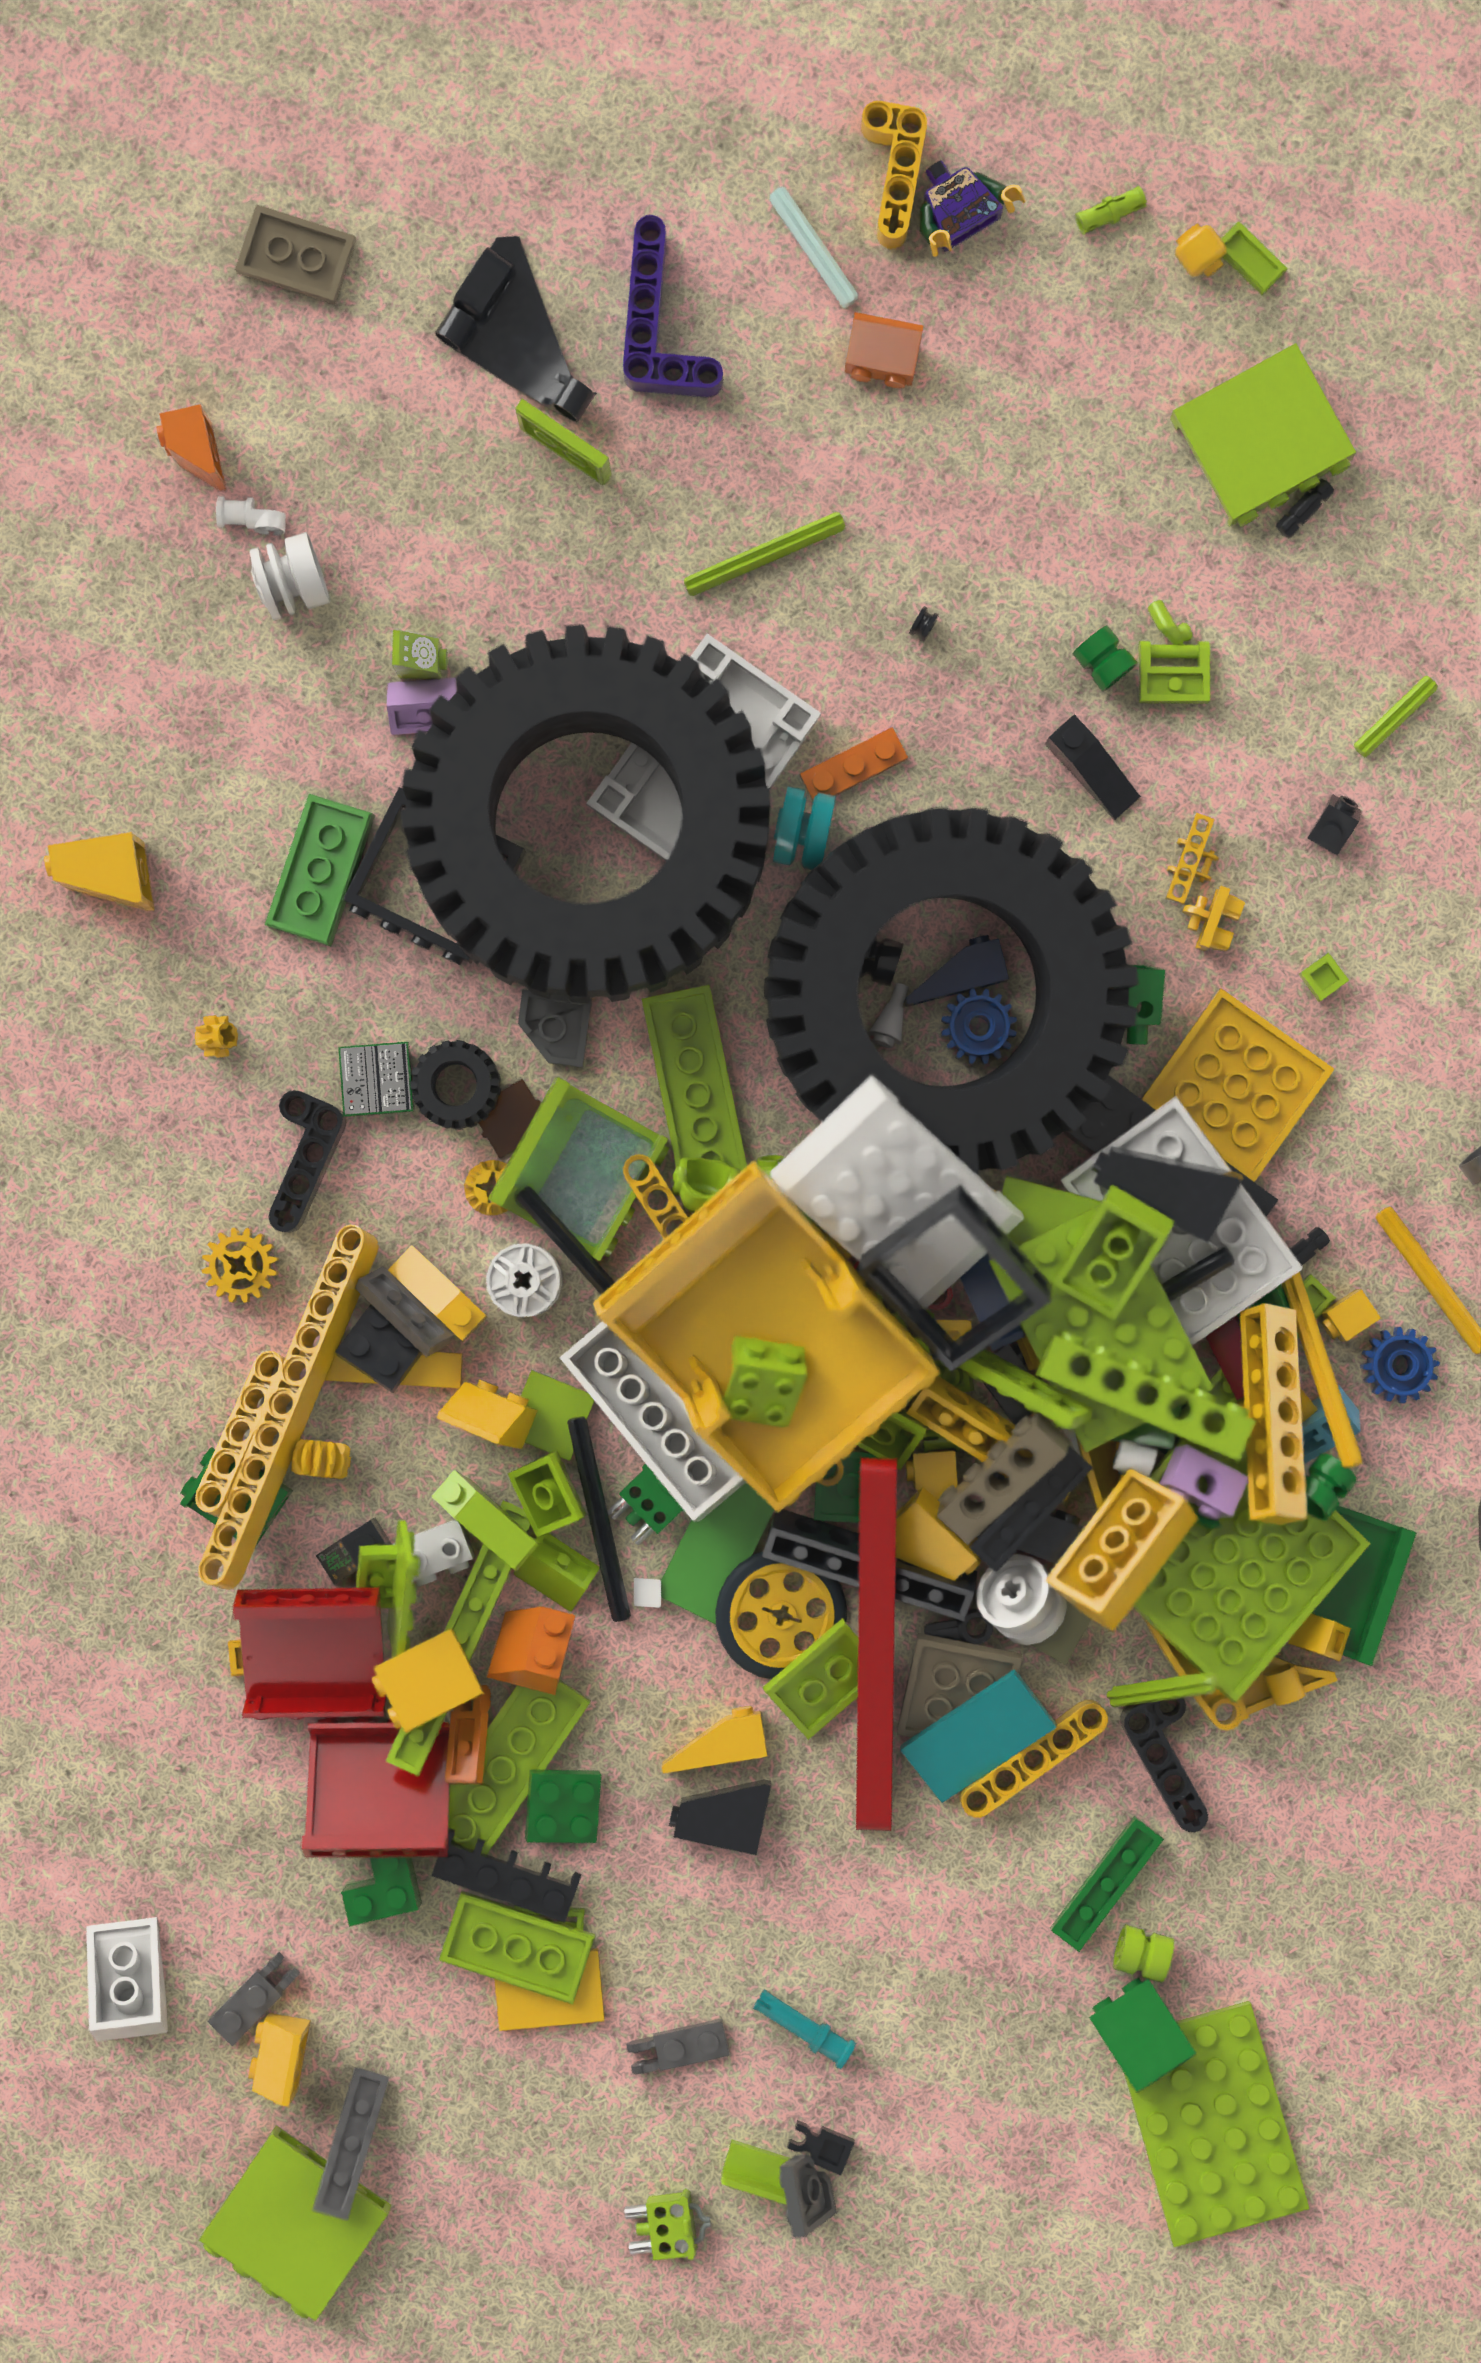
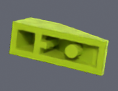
M456 1470L452 1471L431 1496L456 1521L515 1571L520 1568L539 1545L475 1482Z

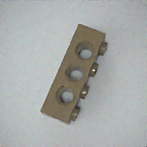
M1036 1413L1031 1419L1024 1417L1012 1430L1013 1435L1006 1442L1003 1440L998 1441L989 1450L988 1458L981 1465L977 1462L974 1463L963 1475L964 1481L957 1487L949 1486L939 1497L940 1506L937 1517L967 1545L1067 1454L1069 1439L1041 1413ZM1017 1450H1030L1033 1456L1023 1457L1017 1453ZM1003 1472L1009 1478L999 1480L992 1473ZM976 1494L981 1496L984 1501L974 1502L968 1496Z

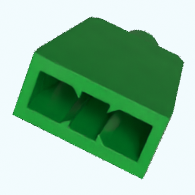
M1132 965L1137 967L1138 985L1129 988L1128 1005L1137 1008V1005L1141 1002V1009L1137 1012L1135 1026L1127 1028V1044L1147 1045L1148 1025H1160L1165 969L1151 965Z

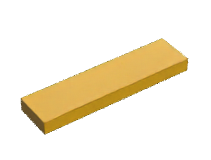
M435 1352L428 1357L422 1354L400 1385L460 1388L463 1353ZM336 1354L324 1380L378 1384Z

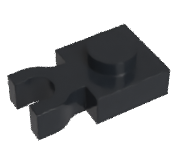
M797 2120L795 2130L803 2132L806 2137L801 2142L789 2139L787 2148L795 2152H810L809 2156L814 2160V2165L841 2176L854 2146V2139L824 2126H821L817 2134L806 2123Z

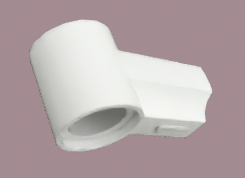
M1122 1439L1114 1456L1113 1469L1118 1470V1474L1124 1476L1129 1468L1149 1478L1155 1463L1157 1450Z

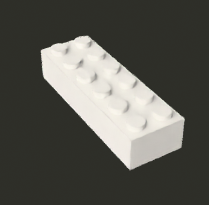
M603 1321L560 1357L693 1521L700 1522L746 1483L694 1431L683 1400Z

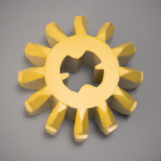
M300 1439L296 1443L295 1451H293L291 1471L296 1475L343 1479L347 1477L348 1468H350L351 1448L342 1443Z

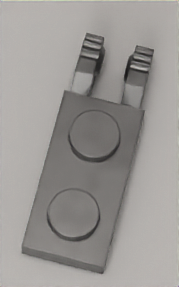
M280 1952L261 1970L258 1969L207 2021L231 2046L283 1995V1991L300 1974L294 1967L282 1977V1980L277 1985L267 1977L272 1970L278 1968L285 1958Z
M722 2019L653 2033L652 2037L633 2040L626 2044L628 2053H638L653 2047L656 2048L658 2058L637 2061L631 2065L632 2074L635 2075L653 2072L657 2069L663 2071L729 2056Z

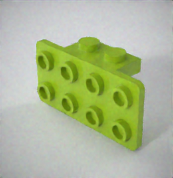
M398 1520L395 1545L360 1546L356 1588L380 1587L381 1608H389L387 1629L393 1658L410 1649V1638L407 1636V1631L413 1630V1611L410 1609V1604L416 1603V1584L413 1582V1577L419 1576L420 1569L419 1556L412 1554L415 1550L414 1532H408L406 1520Z

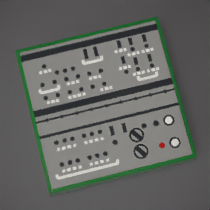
M409 1042L338 1047L344 1117L414 1112L413 1090L410 1089L412 1074Z

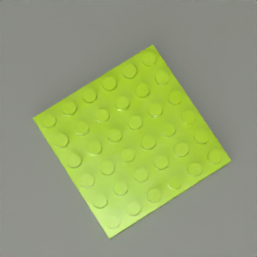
M1220 1398L1214 1400L1215 1404L1227 1408V1405ZM1213 1412L1206 1416L1204 1420L1205 1429L1208 1432H1215L1220 1428L1221 1417L1218 1413ZM1181 1437L1176 1442L1175 1447L1188 1445L1248 1477L1247 1446H1245L1238 1461L1184 1437ZM1175 1447L1170 1449L1154 1467L1149 1479L1158 1484L1160 1483ZM1200 1476L1197 1481V1487L1202 1494L1207 1491L1208 1483L1203 1476ZM1248 1482L1233 1516L1219 1517L1218 1519L1220 1523L1222 1522V1527L1216 1529H1207L1195 1522L1133 1605V1608L1201 1673L1214 1672L1217 1680L1220 1682L1218 1689L1231 1702L1238 1701L1370 1545L1336 1510L1327 1521L1316 1519L1308 1513L1305 1520L1283 1525L1250 1520ZM1189 1501L1187 1502L1191 1508L1196 1509V1511L1199 1510V1506Z

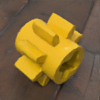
M204 1016L203 1021L205 1025L195 1027V1044L201 1050H204L205 1057H228V1048L237 1046V1028L232 1023H229L228 1016Z

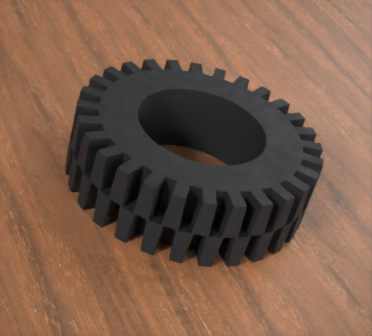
M584 624L566 625L564 639L548 641L544 631L539 630L525 634L524 649L509 654L506 646L502 644L489 651L488 667L476 674L468 666L456 677L457 692L449 701L439 695L430 708L431 727L427 733L418 730L411 746L415 758L413 769H405L402 788L407 800L406 809H401V825L408 842L409 849L406 850L410 867L419 883L420 890L433 914L448 936H451L458 943L462 951L476 964L482 963L491 970L496 978L509 985H512L513 982L527 987L533 995L549 999L550 994L566 996L571 1003L589 1004L590 997L607 996L611 1002L629 999L633 991L648 988L650 992H654L666 987L669 978L683 970L686 975L701 965L703 956L713 947L719 949L729 938L733 924L738 917L743 918L751 903L756 883L760 881L769 838L770 787L766 786L765 761L761 748H755L753 744L751 725L743 710L736 713L730 706L729 691L717 678L709 684L701 676L699 662L686 653L677 661L667 655L664 641L647 635L643 645L629 642L624 628L607 626L605 638L589 637ZM577 733H602L630 741L648 752L664 768L672 780L678 793L683 813L678 839L669 858L661 869L648 882L631 893L617 899L599 903L566 902L535 890L519 878L508 866L498 849L496 839L498 803L504 786L515 768L540 746L557 738Z
M938 807L912 814L905 813L862 831L830 852L818 866L810 871L800 883L801 887L794 898L787 903L780 917L782 921L778 932L771 941L767 956L770 959L768 976L764 979V997L767 1000L769 1015L766 1019L769 1037L774 1041L779 1056L776 1059L781 1070L789 1078L797 1092L795 1094L803 1105L823 1122L873 1075L898 1098V1103L976 1175H979V1171L990 1168L1005 1170L1019 1165L1017 1159L1028 1154L1041 1155L1055 1147L1052 1140L1063 1131H1076L1087 1120L1082 1114L1091 1102L1103 1101L1112 1086L1105 1081L1112 1067L1123 1066L1129 1051L1128 1048L1121 1045L1124 1031L1126 1028L1135 1026L1138 1009L1128 1005L1129 988L1138 985L1137 967L1127 964L1124 947L1132 944L1128 929L1125 926L1116 925L1110 910L1116 907L1117 904L1109 890L1098 889L1089 878L1094 870L1083 858H1071L1061 849L1064 842L1051 833L1038 834L1027 828L1029 822L1014 816L998 817L990 815L988 809L974 807L963 810H948V807ZM934 898H952L974 903L991 911L1007 923L1019 937L1028 953L1034 971L1036 999L1032 1020L1022 1042L1014 1053L989 1074L971 1082L952 1086L921 1084L893 1068L880 1055L871 1042L864 1028L858 1000V984L862 963L876 935L893 917L904 909L920 901Z

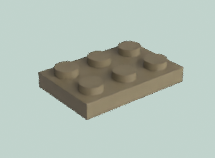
M256 204L235 271L237 274L335 305L357 240L354 235Z

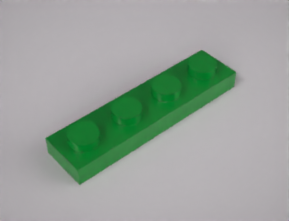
M1134 1816L1051 1925L1050 1930L1080 1952L1162 1843L1163 1837Z

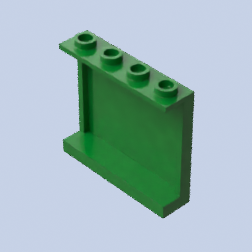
M1338 1506L1336 1511L1370 1545L1311 1614L1351 1628L1343 1656L1372 1666L1417 1532Z

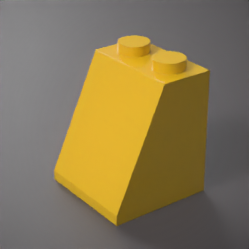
M132 832L48 845L49 855L44 856L46 873L48 877L52 876L53 881L69 890L146 911L155 910L144 841Z

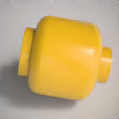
M1197 223L1176 240L1178 246L1175 250V256L1190 276L1197 277L1204 273L1209 278L1224 266L1221 259L1226 254L1227 247L1210 225L1201 227Z

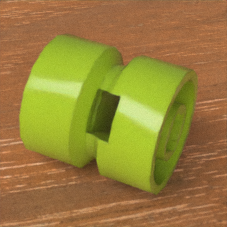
M1125 1924L1122 1927L1116 1945L1113 1968L1132 1975L1139 1970L1143 1978L1163 1983L1172 1961L1174 1939L1158 1933H1153L1150 1937H1147L1144 1929Z

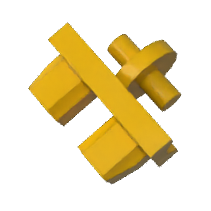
M1220 886L1219 889H1216L1208 911L1205 910L1208 898L1201 895L1198 896L1195 906L1184 905L1182 912L1191 917L1187 926L1188 929L1197 931L1200 921H1204L1195 946L1196 949L1206 951L1209 948L1219 951H1227L1229 949L1234 933L1219 928L1217 925L1221 916L1238 921L1245 902L1229 894V888Z

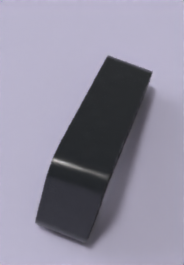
M296 1090L289 1091L282 1096L279 1103L280 1113L288 1121L306 1129L269 1212V1222L272 1227L277 1231L286 1233L295 1232L303 1225L347 1123L346 1117L343 1116V1111L339 1108ZM295 1098H302L306 1105L305 1111L300 1116L294 1117L289 1112V1104ZM332 1111L337 1115V1125L332 1130L326 1131L321 1126V1117L326 1112ZM319 1143L323 1148V1157L318 1162L312 1163L307 1158V1149L310 1145ZM304 1175L309 1180V1189L304 1194L298 1195L293 1190V1181L296 1177ZM286 1196L303 1201L301 1207L293 1204L290 1215L295 1217L293 1223L286 1222L283 1226V1219L279 1217V1213L281 1211L287 1212L292 1203L285 1201Z
M1177 1698L1175 1709L1168 1713L1160 1710V1701L1127 1706L1120 1715L1121 1726L1173 1818L1187 1832L1202 1830L1208 1822L1207 1809L1162 1732V1729L1178 1721L1186 1711L1185 1699ZM1136 1713H1143L1146 1716L1144 1727L1139 1730L1131 1729L1129 1727L1131 1716ZM1153 1744H1161L1164 1749L1162 1757L1155 1761L1147 1759L1146 1753L1148 1748ZM1170 1775H1179L1181 1778L1179 1788L1174 1791L1165 1790L1164 1782L1166 1778ZM1185 1798L1187 1804L1193 1810H1196L1193 1821H1189L1185 1817L1186 1811L1179 1802L1180 1800Z

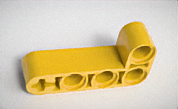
M873 101L868 103L863 110L861 132L870 142L891 146L878 218L877 239L883 247L896 249L905 243L908 235L927 129V117L921 109L913 106ZM874 117H879L885 121V124L881 127H874L868 121ZM912 123L919 127V131L908 133L902 127L905 124ZM900 157H908L913 161V164L909 167H903L896 160ZM895 190H901L908 197L902 201H897L891 197L890 193ZM892 215L898 216L895 233L889 232Z

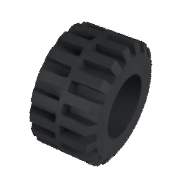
M447 1040L438 1046L433 1045L428 1048L429 1051L418 1058L419 1063L417 1067H413L411 1073L413 1081H410V1089L413 1090L414 1096L412 1098L419 1107V1111L433 1123L447 1129L463 1130L466 1127L472 1128L477 1126V1123L486 1120L489 1117L488 1114L497 1106V1099L501 1093L500 1074L493 1060L476 1045L461 1040H456V1042ZM451 1065H463L469 1068L477 1082L473 1097L465 1104L459 1106L444 1103L436 1092V1080L439 1074Z

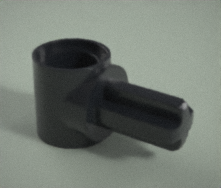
M979 1609L968 1610L964 1621L953 1619L929 1623L924 1626V1634L973 1644L986 1642L993 1632V1625L983 1617ZM975 1617L982 1618L985 1621V1629L979 1635H971L966 1630L968 1621Z

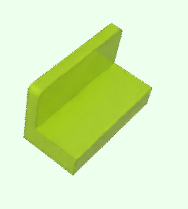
M549 1533L536 1537L535 1540L539 1543L538 1547L520 1568L514 1571V1575L566 1610L572 1611L597 1574L600 1566Z
M731 2139L721 2171V2184L787 2205L784 2189L780 2184V2166L791 2158Z

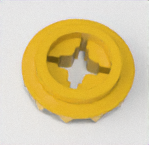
M487 1160L480 1162L469 1171L464 1183L465 1196L469 1204L476 1211L491 1216L500 1215L508 1211L492 1201L489 1203L488 1192L477 1187V1184L489 1183L490 1178H492V1172H495L494 1178H496L497 1183L507 1165L506 1163L498 1160Z

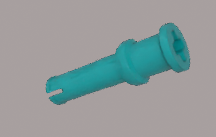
M765 1989L752 2008L809 2043L808 2048H810L811 2052L823 2054L835 2062V2067L839 2070L846 2064L856 2046L855 2041H847L831 2031V2026L827 2023L818 2025L768 1993Z

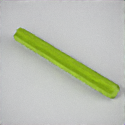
M834 512L694 573L684 579L686 590L690 596H695L842 532L845 529L843 517L839 512Z

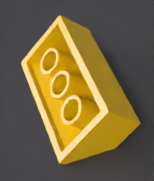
M1129 1468L1045 1581L1087 1617L1114 1632L1198 1518L1185 1498Z

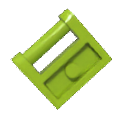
M1139 641V704H1208L1210 702L1209 641H1198L1197 645L1151 644L1150 641ZM1151 658H1197L1198 667L1151 666Z

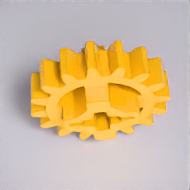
M231 1228V1237L220 1232L218 1234L219 1244L213 1242L207 1244L213 1250L212 1254L202 1255V1259L209 1262V1267L202 1269V1273L211 1274L212 1277L206 1285L208 1287L216 1285L219 1287L216 1292L217 1297H222L226 1292L229 1293L228 1300L232 1303H235L238 1295H241L243 1303L250 1302L251 1293L257 1298L263 1297L260 1288L263 1286L271 1289L273 1285L268 1278L269 1276H278L279 1273L271 1269V1264L279 1261V1257H270L269 1255L274 1245H263L262 1242L265 1235L261 1233L252 1238V1229L246 1228L243 1235H240L238 1228ZM236 1242L247 1243L240 1251H232L227 1248V1246ZM259 1253L263 1261L262 1271L257 1268L256 1257ZM245 1257L244 1265L251 1273L243 1271L235 1273L234 1271L237 1266L230 1258L243 1259ZM219 1260L223 1262L225 1273L222 1277L218 1270ZM243 1279L254 1283L252 1286L244 1289L233 1288Z

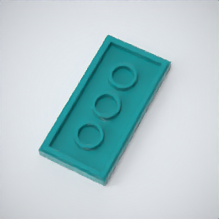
M1014 1669L901 1744L900 1751L941 1803H943L1057 1728L1052 1716Z

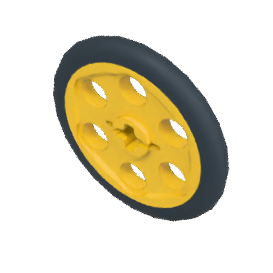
M760 1552L741 1562L726 1578L719 1592L716 1604V1628L721 1644L730 1658L741 1668L758 1677L773 1679L805 1651L795 1647V1636L801 1631L810 1632L813 1635L814 1643L842 1618L845 1622L847 1621V1605L839 1581L762 1557L763 1552ZM790 1572H798L803 1578L801 1587L794 1591L784 1587V1578ZM759 1578L765 1579L769 1585L768 1592L762 1597L752 1596L749 1591L752 1581ZM814 1598L822 1599L825 1603V1610L818 1617L809 1616L806 1612L807 1603ZM782 1605L786 1606V1611L793 1618L800 1619V1621L793 1620L792 1618H783L780 1623H777L775 1615L771 1611L762 1608L765 1607L774 1611V1609L780 1610ZM744 1612H752L757 1617L756 1625L750 1630H742L738 1627V1617ZM767 1638H774L779 1643L777 1653L770 1657L761 1654L760 1644Z

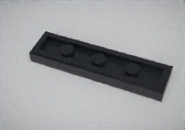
M1068 1446L1067 1454L997 1517L969 1548L997 1573L1093 1467L1071 1446Z

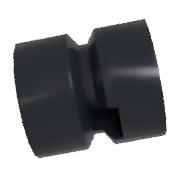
M875 937L865 955L859 977L863 978L868 974L873 982L890 987L904 944L887 938L879 942Z

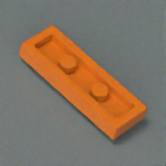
M893 727L800 773V778L813 801L818 793L837 796L908 760V756Z

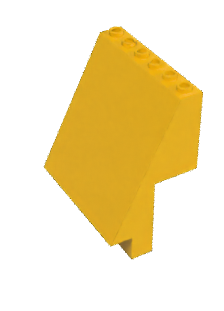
M754 1161L593 1302L598 1318L683 1400L694 1431L777 1512L785 1506L793 1504L799 1498L801 1492L809 1485L820 1481L831 1466L838 1460L848 1457L860 1441L866 1436L876 1433L881 1423L893 1413L901 1411L911 1397L918 1391L928 1388L940 1373L932 1357L909 1333L899 1319L888 1311L883 1301L873 1289L865 1286L866 1281L814 1221L791 1201L774 1180H771ZM735 1336L804 1347L807 1378L788 1426L778 1427L728 1419L731 1416L724 1401V1395L733 1372L731 1346Z

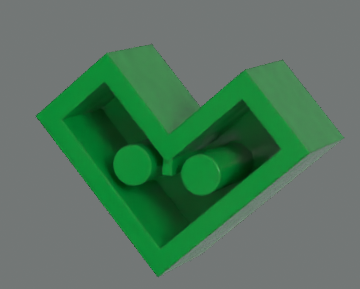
M412 1857L370 1858L374 1878L346 1884L341 1891L349 1927L417 1911L422 1904Z

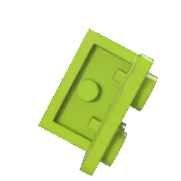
M735 1336L731 1346L733 1372L724 1395V1401L731 1416L728 1419L778 1427L788 1426L807 1378L804 1347Z

